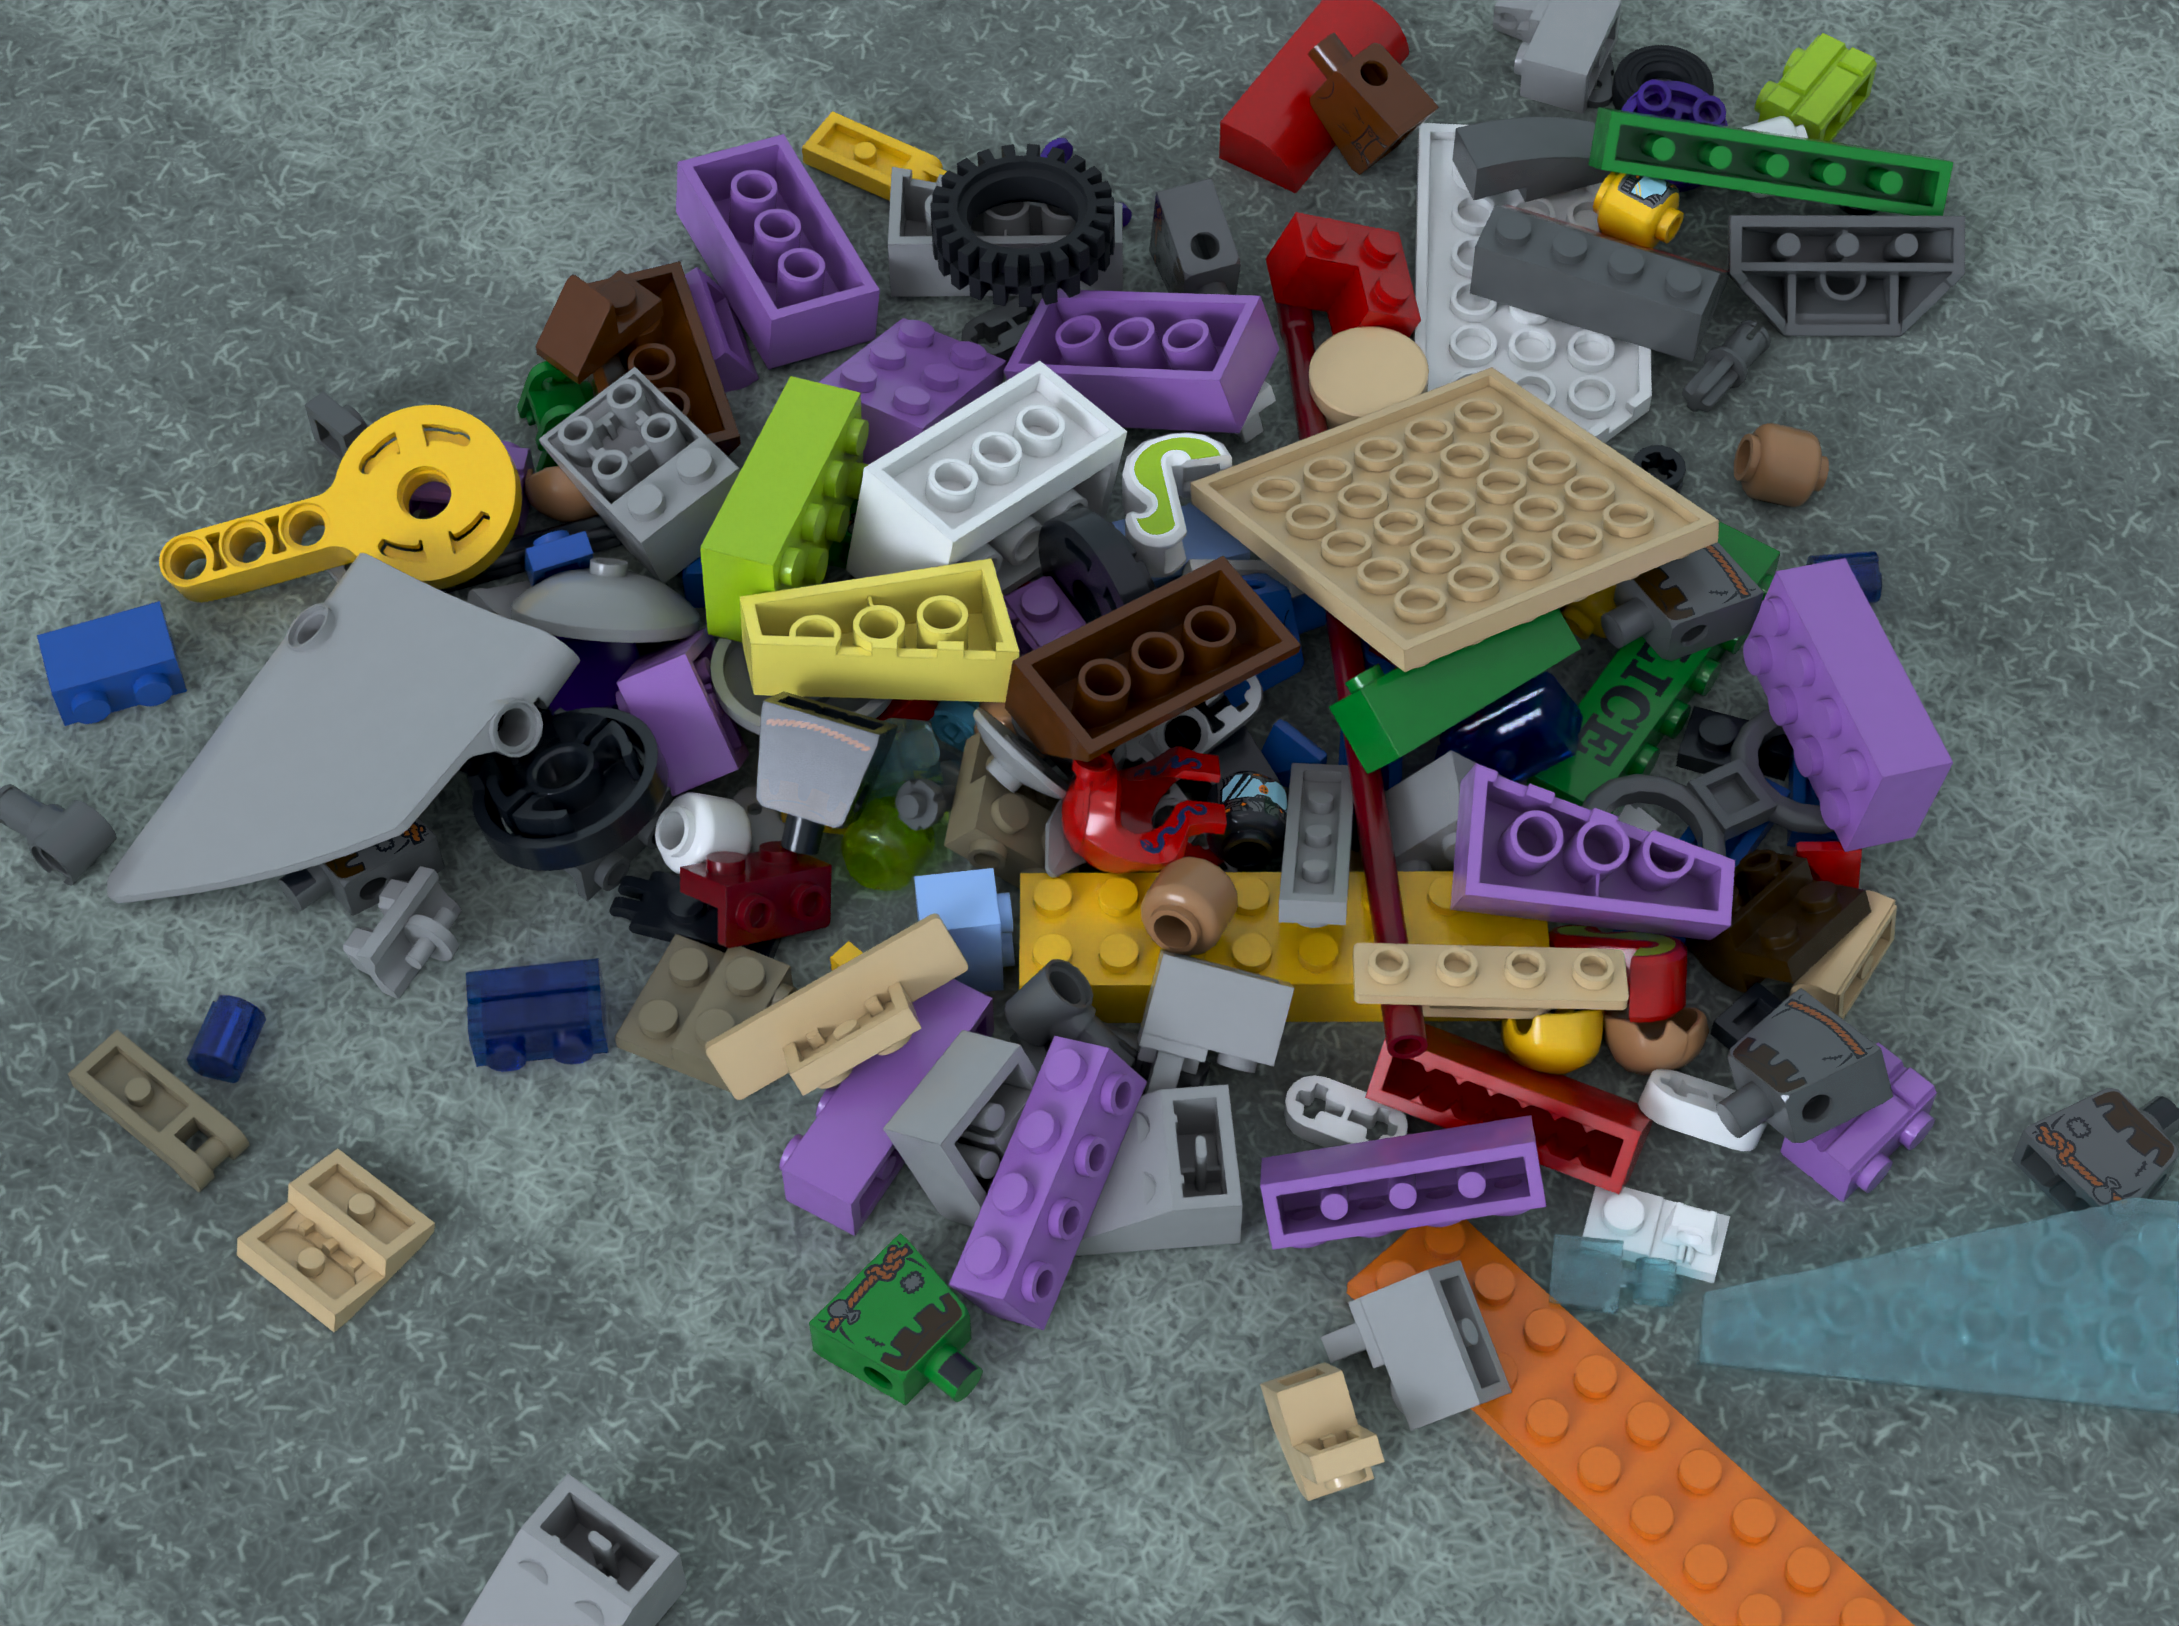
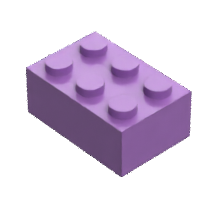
M902 318L818 383L861 393L862 419L869 422V434L863 451V463L871 464L1002 384L1007 360L987 353L985 348L979 344L969 341H958L936 332L926 322Z

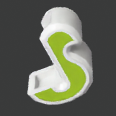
M1190 432L1166 434L1142 442L1126 458L1122 474V504L1126 514L1125 537L1137 551L1136 562L1142 560L1151 577L1162 578L1170 576L1186 563L1182 540L1187 535L1179 496L1186 499L1191 498V482L1232 467V457L1224 444L1206 435Z

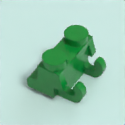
M547 361L535 365L530 370L517 405L520 418H526L529 426L536 424L538 428L535 441L538 450L542 451L536 467L537 472L546 467L558 466L541 445L539 438L594 398L593 388L589 381L577 384Z

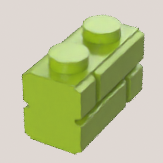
M1825 33L1818 35L1806 50L1798 47L1792 52L1784 67L1783 77L1778 83L1770 80L1764 85L1754 107L1755 112L1760 113L1758 122L1785 116L1793 122L1794 126L1803 124L1808 138L1832 142L1870 96L1877 67L1875 57L1854 47L1847 49L1845 43Z

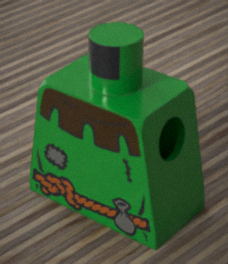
M902 1234L895 1237L809 1322L814 1352L903 1405H907L930 1381L955 1402H959L972 1392L983 1373L982 1368L960 1351L972 1339L970 1314L966 1306Z

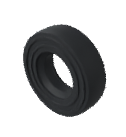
M1669 45L1647 46L1628 54L1618 65L1612 84V101L1616 110H1621L1627 100L1640 89L1641 85L1655 78L1688 83L1712 96L1714 93L1713 77L1704 61L1685 49Z

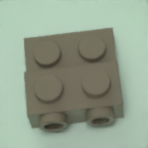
M978 732L966 739L944 846L968 859L970 864L976 868H993L994 875L1020 890V873H1046L1045 825L1060 799L1040 793L1024 784L1015 793L1003 786L986 769V766L994 757ZM1062 778V779L1067 783V785H1068V784H1069V781H1067V780H1065L1064 778ZM1080 866L1066 873H1079Z
M675 934L616 1033V1045L620 1049L730 1092L708 1058L705 1044L798 991L796 987H793L791 967L788 964L742 946L728 948L726 953Z

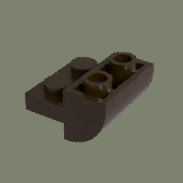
M1755 849L1744 856L1739 865L1735 867L1731 926L1712 940L1684 938L1691 952L1709 973L1732 989L1745 993L1757 981L1761 983L1766 978L1794 984L1872 911L1866 890L1837 885L1830 881L1813 880L1807 858L1780 854L1769 849Z

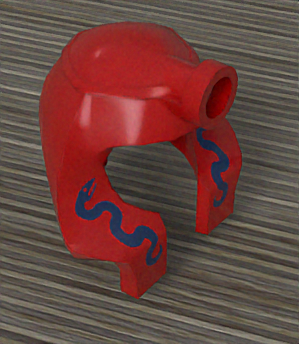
M1176 746L1146 763L1123 770H1118L1113 758L1107 752L1089 762L1073 759L1072 770L1076 774V779L1070 784L1062 804L1061 822L1065 837L1070 843L1073 852L1078 853L1091 866L1114 874L1138 871L1161 872L1163 867L1171 862L1188 856L1206 859L1219 867L1222 865L1224 860L1219 859L1210 849L1204 850L1199 845L1193 846L1188 842L1190 836L1202 833L1224 835L1227 825L1224 804L1186 800L1176 804L1163 825L1156 829L1152 826V816L1160 798L1179 779L1219 783L1221 774L1219 757L1217 755L1198 753Z

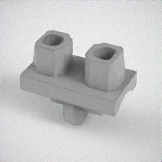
M422 866L418 868L410 881L391 879L379 895L378 908L384 917L375 929L367 927L355 928L343 945L344 952L358 970L370 975L383 993L396 999L401 997L429 957L440 961H449L459 949V943L449 929L457 920L462 910L441 888L439 875L435 869Z

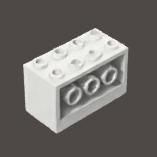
M1038 361L864 467L846 570L856 579L992 558L1002 594L1005 596L1042 572L1038 540L1040 529L1046 521L1080 506L1091 509L1104 520L1106 519L1127 431L1044 363Z

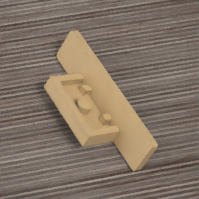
M935 913L931 914L708 1041L705 1044L706 1054L733 1097L737 1100L748 1097L788 1073L803 1096L816 1088H831L845 1080L852 1072L853 1067L876 1054L888 1055L902 1048L910 1040L912 1034L921 1029L912 1002L965 973L968 970L967 961L940 916Z
M1356 943L1353 947L1355 1002L1359 1004L1422 1005L1424 1017L1533 1019L1537 1015L1551 1013V1009L1624 1010L1627 1007L1629 998L1625 954L1620 949Z

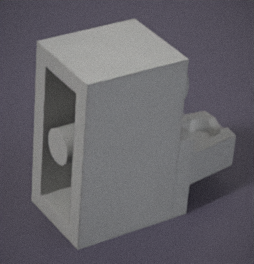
M1497 0L1494 8L1493 29L1523 41L1518 49L1514 64V74L1521 76L1520 96L1584 114L1592 90L1596 88L1597 79L1609 53H1612L1618 40L1622 0Z
M1161 949L1137 1037L1140 1046L1137 1060L1152 1063L1144 1095L1160 1089L1176 1088L1181 1071L1196 1075L1199 1062L1205 1063L1208 1050L1219 1052L1216 1063L1232 1069L1255 1073L1258 1063L1274 1067L1294 992L1292 984L1287 981Z
M1460 1260L1425 1270L1348 1302L1355 1323L1321 1337L1330 1363L1367 1351L1373 1369L1383 1365L1386 1366L1391 1379L1390 1390L1393 1401L1398 1410L1405 1415L1410 1431L1512 1393Z

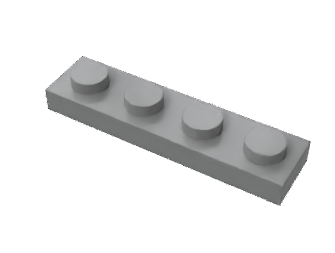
M1292 763L1279 894V922L1298 923L1309 928H1319L1328 924L1346 925L1354 809L1348 765Z

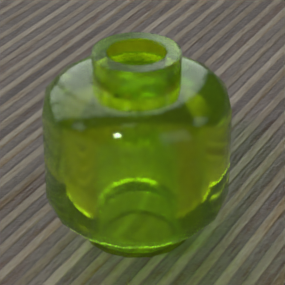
M893 796L877 797L868 803L860 818L850 824L845 830L840 844L842 858L850 875L862 886L873 890L895 891L908 885L929 860L936 844L933 827L927 830L915 831L899 819V812L896 809L895 802L896 797Z

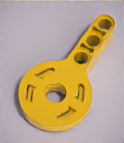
M419 405L403 408L375 421L353 441L340 462L334 482L324 493L178 535L169 540L163 547L159 557L160 570L165 579L186 599L200 603L240 595L354 562L360 553L368 554L434 588L444 589L464 583L486 570L508 546L515 533L521 513L522 488L520 477L511 455L499 437L486 424L473 415L441 405ZM424 428H439L452 432H461L468 435L470 440L461 434L454 435L441 431H425ZM394 437L397 438V440L383 448L374 458H371L385 443ZM428 482H441L448 485L451 489V498L447 507L440 514L429 519H417L411 516L409 502L412 494L418 487ZM483 515H487L490 517V520L483 518V520L471 533H469L461 540L457 541L456 538L468 532L481 519ZM318 525L325 526L324 534L317 543L309 546L301 545L304 534L310 528ZM266 542L265 550L257 560L249 563L243 562L244 553L252 544ZM385 542L408 549H420L421 544L423 545V550L420 552L403 551L387 545L383 550L385 555L381 553V547ZM206 559L205 569L199 576L193 579H184L185 571L193 561Z

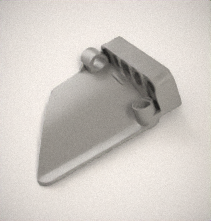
M360 553L323 603H317L308 607L293 621L286 637L113 869L107 880L108 897L119 904L195 894L244 885L320 865L401 835L410 828L469 758L490 752H496L508 757H521L530 753L537 746L543 729L541 713L536 707L541 709L548 708L580 663L579 657L566 644L544 630L470 604L368 554ZM504 715L503 724L500 730L497 731L501 716Z

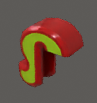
M1564 925L1553 928L1548 932L1549 947L1620 949L1624 952L1630 1022L1666 1020L1675 1016L1686 1006L1687 946L1681 940L1669 935L1635 931L1605 933L1596 927L1584 925Z

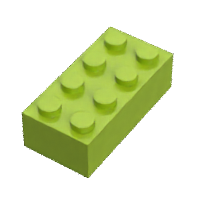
M790 376L700 547L707 631L709 635L742 643L741 596L822 583L828 566V552L834 541L840 543L845 537L849 524L850 508L855 499L859 500L864 467L869 465L863 463V451L868 439L869 422L862 419L860 392Z

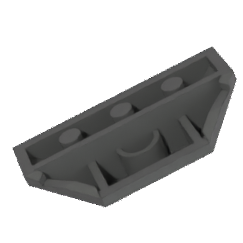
M1730 215L1728 217V276L1782 336L1900 337L1965 275V216Z

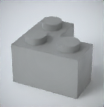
M1451 750L1385 791L1397 871H1449L1454 868L1460 782L1475 765V762Z
M962 1030L883 1128L938 1213L950 1221L970 1227L974 1226L1038 1076L1036 1069L1020 1044Z

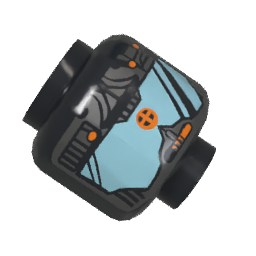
M1239 771L1220 779L1219 783L1214 784L1209 789L1205 802L1225 805L1227 825L1224 835L1205 833L1210 851L1219 859L1224 860L1230 866L1237 869L1251 870L1267 865L1284 851L1288 798L1285 789L1276 780L1254 771Z

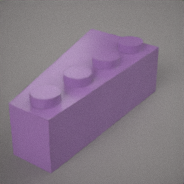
M1477 763L1461 780L1450 910L1712 940L1731 926L1735 860L1656 830L1648 832L1618 820L1619 816L1600 809L1593 808L1589 810L1554 797V792L1533 784L1525 786L1498 776V771Z

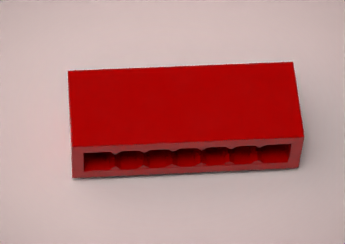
M1322 0L1220 121L1219 158L1293 193H1297L1336 145L1310 105V97L1327 79L1308 56L1309 51L1327 36L1335 33L1353 57L1371 44L1378 43L1401 65L1409 55V46L1396 20L1373 0Z
M1425 1024L1428 1048L1417 1057L1399 1059L1391 1056L1387 1051L1386 1038L1384 1039L1365 1098L1446 1129L1531 1115L1540 1165L1616 1194H1620L1629 1181L1653 1123V1120L1649 1119L1640 1110L1638 1103L1561 1074H1548L1528 1069L1513 1061L1508 1054Z

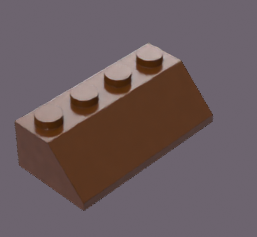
M678 261L626 274L662 299L664 316L588 377V381L593 388L594 397L632 368L636 367L728 457L741 445L740 434L681 262ZM607 279L587 284L596 289Z
M1221 556L1013 660L1005 709L1042 754L1089 762L1299 653L1301 644L1224 556Z

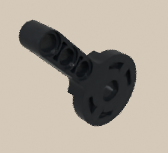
M1081 506L1075 507L1049 519L1042 525L1038 540L1043 576H1051L1086 623L1156 589L1142 560L1136 562L1137 551L1111 522L1105 521L1093 510ZM1224 692L1222 698L1210 708L1205 702L1195 706L1208 718L1214 733L1225 726V723L1220 721L1215 715L1225 707L1232 705ZM1179 716L1173 719L1167 725L1165 731V740L1170 748L1180 746L1193 750L1201 739V728L1198 722L1188 716ZM1245 725L1208 753L1219 757L1220 779L1239 771H1254L1276 780L1281 785L1278 777ZM1184 779L1197 801L1205 802L1209 789L1216 784L1214 782Z
M550 705L547 709L536 707L541 713L543 729L537 746L530 753L521 757H508L496 752L473 756L463 764L459 771L467 774V779L473 789L472 808L474 817L495 854L509 864L528 870L554 871L573 868L610 854L630 841L650 822L659 809L667 790L668 767L652 731L643 721L630 713L612 708L591 707L554 714ZM504 715L501 716L497 731L500 730L503 724ZM572 780H575V781L572 782L571 784H569V785H567V786H564V787H561L562 785H564V784H566V783H568V782H570V781H572ZM502 817H503V819H504V821H505L507 827L510 829V831H512L511 834H509V833L507 832V830H506V828H505V824H504V822H503V820H502Z

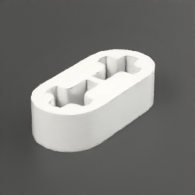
M1656 1069L1652 1071L1638 1102L1640 1110L1659 1125L1739 1151L1755 1149L1768 1124L1765 1121L1741 1138L1735 1137L1720 1120L1716 1111V1104L1736 1090L1670 1069Z
M1317 1075L1303 1077L1294 1082L1287 1091L1284 1110L1286 1125L1296 1136L1324 1148L1369 1141L1366 1139L1367 1128L1372 1129L1377 1121L1388 1125L1387 1135H1382L1379 1139L1407 1135L1408 1123L1404 1112L1365 1098L1367 1092L1327 1077ZM1314 1098L1322 1099L1326 1102L1325 1112L1320 1111L1315 1119L1304 1116V1105L1310 1106Z

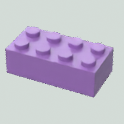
M784 134L677 163L676 213L768 369L875 339L880 289Z
M1057 289L1058 302L1045 305L1043 298L1041 299L1004 369V374L1008 380L1036 362L1041 361L1124 428L1240 433L1280 348L1261 296L1080 290L1079 294L1069 298L1062 289Z
M1846 558L1776 571L1765 599L1761 603L1759 613L1749 636L1744 642V661L1748 671L1752 675L1757 676L1768 698L1772 719L1777 725L1782 726L1794 750V759L1799 772L1804 777H1808L1820 801V811L1825 824L1830 829H1834L1845 852L1915 837L1953 765L1947 749Z

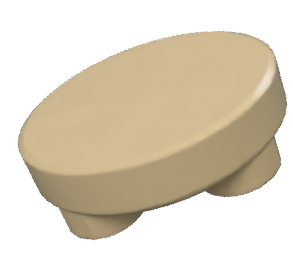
M1356 327L1333 335L1319 346L1309 365L1310 393L1320 411L1325 415L1327 426L1330 429L1428 392L1429 369L1427 359L1421 348L1406 335L1384 327Z

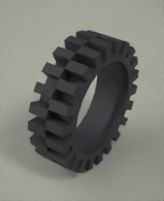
M1014 144L1001 146L1002 158L995 159L990 149L977 152L978 166L968 158H965L957 163V174L948 170L941 177L942 187H935L932 194L933 203H931L934 259L938 260V268L944 277L951 274V284L958 290L963 289L969 284L971 297L982 300L987 292L992 290L993 304L1006 306L1009 294L1019 295V307H1032V294L1041 293L1045 305L1058 302V288H1061L1071 298L1080 293V281L1088 286L1093 285L1098 280V270L1105 272L1110 265V255H1114L1115 248L1114 197H1112V189L1108 181L1102 182V173L1095 166L1086 170V160L1075 154L1065 164L1063 149L1052 147L1047 158L1040 157V145L1027 144L1025 156H1016ZM1015 202L1048 204L1064 210L1076 222L1074 229L1066 237L1054 243L1021 249L1000 247L983 241L970 229L973 220L979 214L990 208Z

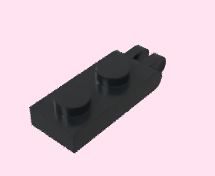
M654 871L651 873L649 880L634 876H624L622 878L618 892L623 896L639 899L640 901L626 897H615L609 913L614 917H623L630 920L629 930L632 933L671 942L675 934L726 953L728 948L718 943V908L681 893L680 876ZM782 937L743 945L742 947L774 959Z

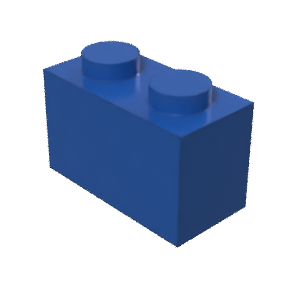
M160 601L37 635L51 693L64 726L77 722L84 724L97 723L104 720L110 713L137 705L157 706L166 702L173 695L187 692L172 635Z

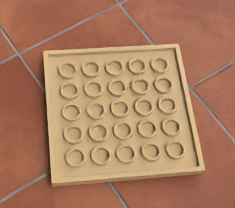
M1493 367L1190 483L1191 503L1404 672L1423 667L1440 657L1464 647L1478 644L1488 637L1517 625L1531 622L1536 617L1572 602L1584 600L1589 595L1620 582L1634 579L1642 573L1673 560L1685 558L1690 553L1718 542V519Z

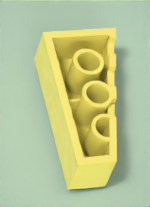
M992 558L740 597L742 644L754 695L775 696L784 691L801 697L1006 702L1012 661L1019 658V648Z

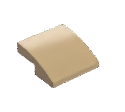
M337 1148L288 1184V1202L237 1238V1256L331 1331L335 1332L347 1323L426 1243L434 1232L435 1222Z

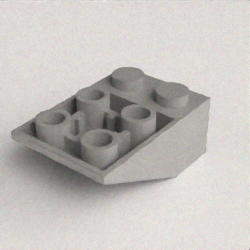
M636 367L632 368L539 438L544 449L626 549L657 580L664 584L701 556L700 547L740 472L739 467Z
M1228 1084L1160 1089L1141 1096L1075 1256L1240 1243L1243 1204Z
M567 1474L520 1528L461 1626H655L688 1587L680 1553L570 1474Z

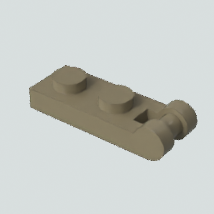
M119 1030L111 1034L68 1073L75 1089L173 1168L179 1177L197 1192H201L215 1179L213 1170L227 1157L235 1160L250 1146L247 1138L237 1126ZM200 1130L208 1139L197 1150L192 1151L184 1143Z

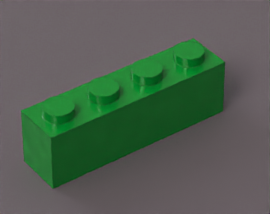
M1558 608L1536 617L1531 622L1512 627L1488 637L1478 644L1464 647L1433 660L1423 667L1414 668L1407 672L1396 667L1384 674L1380 665L1376 664L1346 681L1345 685L1351 694L1329 706V709L1366 773L1369 774L1401 758L1582 648Z

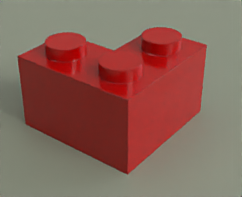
M1296 212L1265 258L1275 302L1327 312L1332 335L1351 328L1376 326L1392 329L1410 337L1421 322L1399 232Z

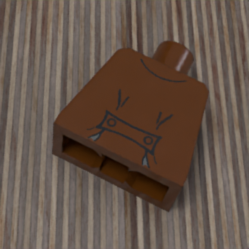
M1332 33L1308 53V56L1327 79L1310 97V105L1351 169L1359 175L1401 145L1439 108L1434 100L1381 44L1373 43L1353 57L1338 36Z

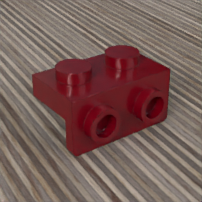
M770 841L760 844L758 852L748 853L747 855L729 851L714 852L706 856V862L680 867V892L718 908V943L727 948H734L828 927L831 922L832 865L809 855L787 850L781 846V841Z

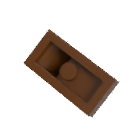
M618 270L596 289L572 274L567 279L535 346L537 355L577 384H580L664 316L662 299L621 270Z

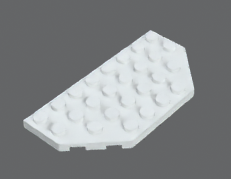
M1422 123L1418 131L1414 289L1421 322L1414 330L1413 341L1421 348L1427 359L1429 369L1428 391L1493 367L1581 428L1606 443L1649 411L1652 397L1651 349L1470 294L1475 246L1495 205H1512L1601 232L1597 222L1598 214L1593 212V202L1602 183L1529 202L1524 201L1518 189L1473 200L1452 160L1455 130L1458 127L1467 125Z

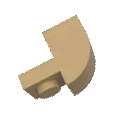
M1323 1362L1260 1384L1277 1439L1298 1489L1307 1501L1374 1479L1371 1466L1385 1462L1377 1434L1358 1425L1342 1370Z

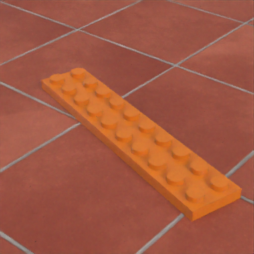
M1466 1219L1444 1227L1421 1226L1410 1228L1347 1283L1346 1293L1355 1300L1425 1270L1460 1260L1512 1393L1471 1409L1703 1626H1915Z

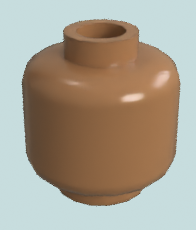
M1774 423L1762 424L1752 434H1746L1738 445L1734 459V477L1737 481H1741L1742 489L1749 498L1789 507L1801 506L1809 499L1813 491L1819 492L1827 480L1829 471L1828 458L1822 456L1820 441L1812 432Z
M1191 856L1183 857L1163 867L1141 903V920L1153 941L1164 950L1186 956L1203 954L1217 944L1230 924L1238 907L1237 891L1231 878L1219 866L1206 859Z

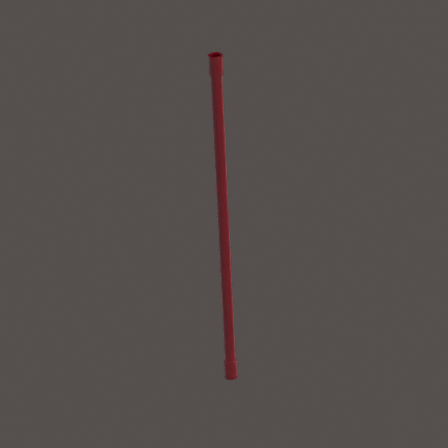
M1276 303L1280 336L1285 344L1300 441L1328 430L1326 417L1316 405L1309 389V365L1315 353L1312 309ZM1325 610L1339 701L1351 694L1345 682L1366 669L1361 637ZM1343 733L1374 942L1409 944L1382 771L1379 768L1367 774ZM1380 1004L1388 1053L1399 1059H1410L1423 1054L1428 1048L1422 1005Z

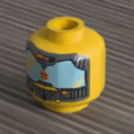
M1611 172L1601 184L1593 202V212L1598 214V227L1602 233L1643 247L1654 248L1660 241L1666 244L1669 243L1677 234L1684 218V213L1678 210L1680 201L1678 188L1674 184L1659 178Z

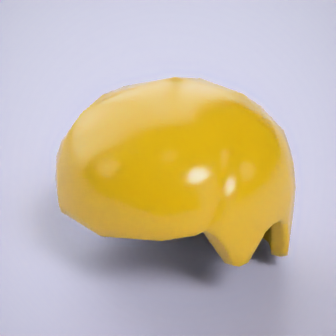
M1557 1009L1555 1013L1540 1014L1533 1019H1503L1501 1022L1503 1047L1513 1061L1528 1069L1548 1074L1569 1073L1590 1064L1598 1054L1603 1034L1604 1010L1584 1009L1574 1011V1009Z

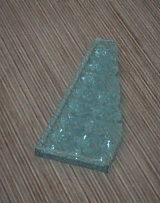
M2133 1197L2076 1212L2070 1211L2047 1216L2040 1220L2003 1228L1997 1227L1898 1249L1886 1254L1863 1259L1857 1258L1823 1268L1791 1275L1785 1274L1705 1292L1702 1295L1697 1365L2179 1415V1202Z

